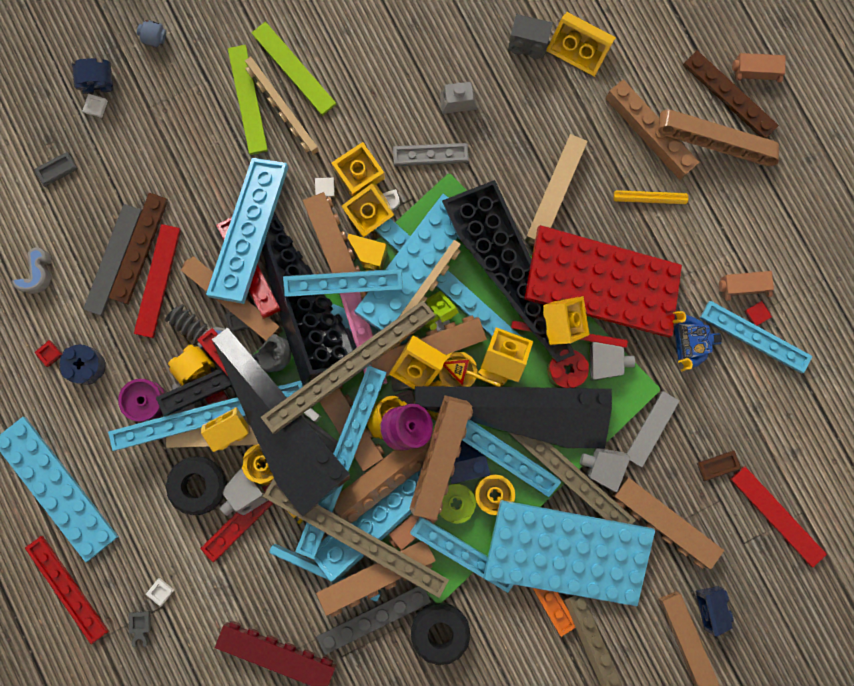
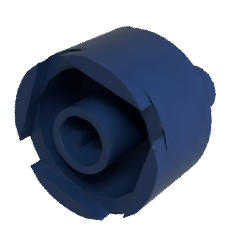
M97 58L76 60V64L72 63L74 87L77 90H82L83 94H93L94 90L111 92L113 87L111 62L102 59L103 63L97 62Z
M81 344L66 348L60 359L62 376L70 382L82 385L95 383L103 376L106 368L105 359L98 350Z

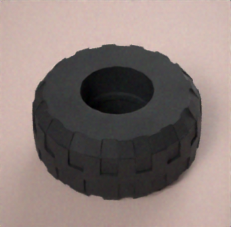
M201 456L188 457L177 463L169 472L166 482L167 497L172 506L184 514H206L214 510L224 498L222 493L227 485L224 471L215 461ZM194 474H200L206 481V490L199 498L193 497L187 489L188 480Z
M448 603L427 605L419 611L412 623L411 641L417 654L428 663L448 665L458 660L467 650L470 641V627L465 615L457 607ZM436 623H445L452 628L453 635L448 642L437 644L429 638V629Z

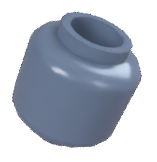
M145 20L143 24L138 25L137 35L140 36L141 43L158 47L165 41L166 30L161 23Z

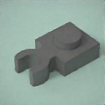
M150 611L130 612L129 633H135V637L132 639V647H137L138 639H141L143 647H146L149 639L145 632L151 631Z

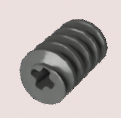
M181 304L169 312L165 322L169 321L170 326H175L176 331H181L182 336L187 335V340H193V345H197V339L206 331L207 324L200 326L202 320L194 321L196 315L193 314L189 317L190 310L187 309L183 312L184 305Z

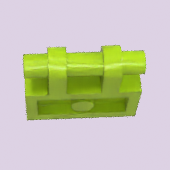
M441 290L426 300V304L435 314V318L425 326L435 330L437 328L436 321L440 320L443 323L459 313L456 306Z

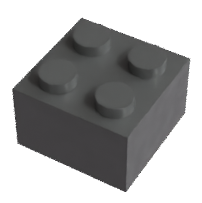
M516 14L508 50L517 55L526 54L534 59H544L553 22Z

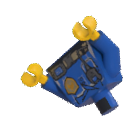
M683 311L673 312L677 316V320H673V323H679L674 326L678 363L681 362L684 367L681 369V372L698 367L708 358V354L713 352L712 345L721 344L722 338L720 333L710 334L709 325H704L701 320L686 315Z

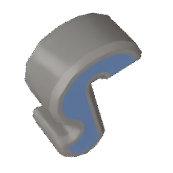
M32 248L28 252L30 278L12 280L13 287L28 294L44 291L49 286L51 280L50 272L45 267V264H51L52 262L50 254L41 248Z

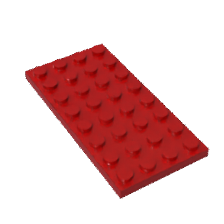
M539 225L536 232L525 300L546 305L555 301L583 296L586 316L670 338L673 335V320H675L673 312H676L682 265Z

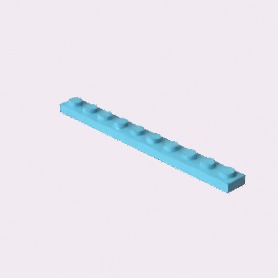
M388 219L374 230L397 252L400 251L410 238L392 219ZM449 271L444 276L440 274L436 280L439 282L436 287L468 316L479 317L483 330L491 337L496 327L520 336Z
M368 366L334 451L335 457L348 472L387 372L372 366ZM343 485L318 505L333 513ZM306 523L295 552L314 559L325 532Z
M301 380L278 386L287 398L303 387ZM238 397L108 431L112 451H117L200 429L202 425L236 407L243 417L246 415Z

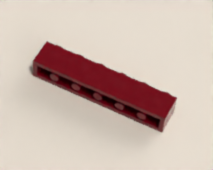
M235 621L226 622L223 625L214 648L310 686H329L336 668L333 660L327 657L318 658L315 656V653L309 650L300 651L291 643L286 642L282 644L277 642L278 639L276 637L259 635L260 632L252 628L244 629L240 623Z

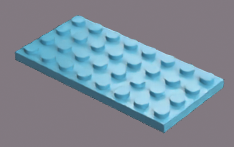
M500 500L484 579L638 606L655 530L649 527Z

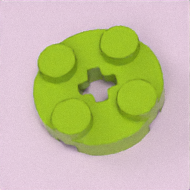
M449 485L448 493L444 495L442 500L443 508L440 515L446 521L454 524L463 523L470 519L476 507L473 492L464 485ZM454 498L462 501L459 509L451 507L450 503H453Z

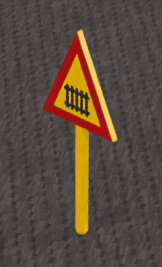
M470 359L445 361L443 364L462 386L466 374L497 387L501 386L496 381L468 371Z

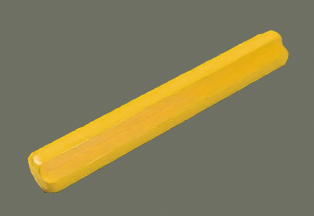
M616 190L613 194V200L618 202L687 204L689 198L687 193Z

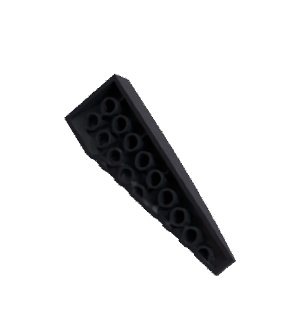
M490 181L442 200L459 239L556 363L574 356L575 353L570 343L549 344V338L546 333V319L543 315L544 304L525 300L532 259L496 181ZM566 349L569 351L568 354L560 356L561 351Z
M274 212L262 251L272 291L281 309L279 315L302 385H306L357 347L349 328H345L343 325V319L340 314L334 316L330 313L333 310L331 307L333 303L324 294L285 296L284 276L311 275L314 273L303 262V256L300 251H296L292 244L293 240L290 236L286 235L283 230L284 226Z
M226 328L212 339L277 486L303 517L348 481L350 474L302 415L276 434H272L261 419V416L287 397L233 333Z
M415 386L414 404H419L428 411L439 413L444 396L446 395L468 401L473 409L470 420L474 423L564 448L604 449L606 446L612 412V389Z

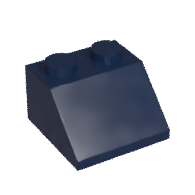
M461 441L460 455L455 459L454 474L450 477L451 484L490 475L486 456L466 442Z
M719 586L696 590L704 630L713 636H719L733 628L731 622L734 619L731 610H728L727 602H729L727 591Z

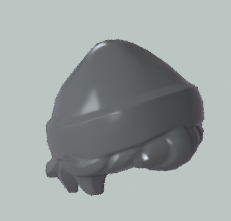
M276 334L271 335L258 350L260 353L257 356L258 364L268 373L283 370L291 361L292 352L288 341Z

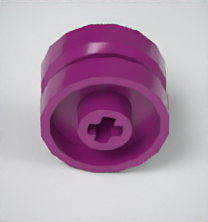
M134 379L121 389L118 396V405L121 412L128 419L137 422L154 420L163 415L156 397L166 392L158 383L147 379Z
M407 404L392 408L384 414L381 421L383 440L394 450L404 451L424 446L430 440L433 432L430 414L419 404Z

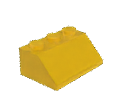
M566 12L561 18L546 51L595 77L616 37Z

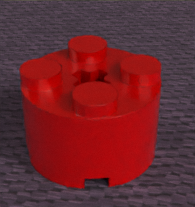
M567 349L561 351L560 356L568 354L569 351ZM573 350L574 356L557 363L553 357L551 358L547 366V373L550 382L555 387L576 388L584 383L589 373V363L580 352ZM570 366L572 372L566 374L564 367Z

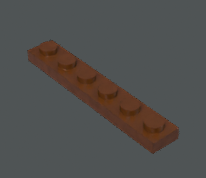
M698 50L684 62L683 66L760 137L767 138L779 126Z
M149 192L109 295L110 299L129 305L168 203L167 198Z

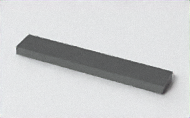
M123 204L83 310L100 316L104 315L110 299L109 295L142 212L141 209Z

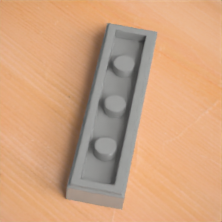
M468 143L393 146L394 166L468 163Z
M661 391L627 451L630 457L629 461L639 467H643L677 407L678 399Z

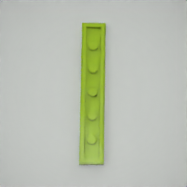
M266 21L251 32L252 36L322 116L336 106V102Z
M245 44L228 48L249 154L254 155L268 152L254 80L245 70L247 67L245 60L249 58L247 46Z

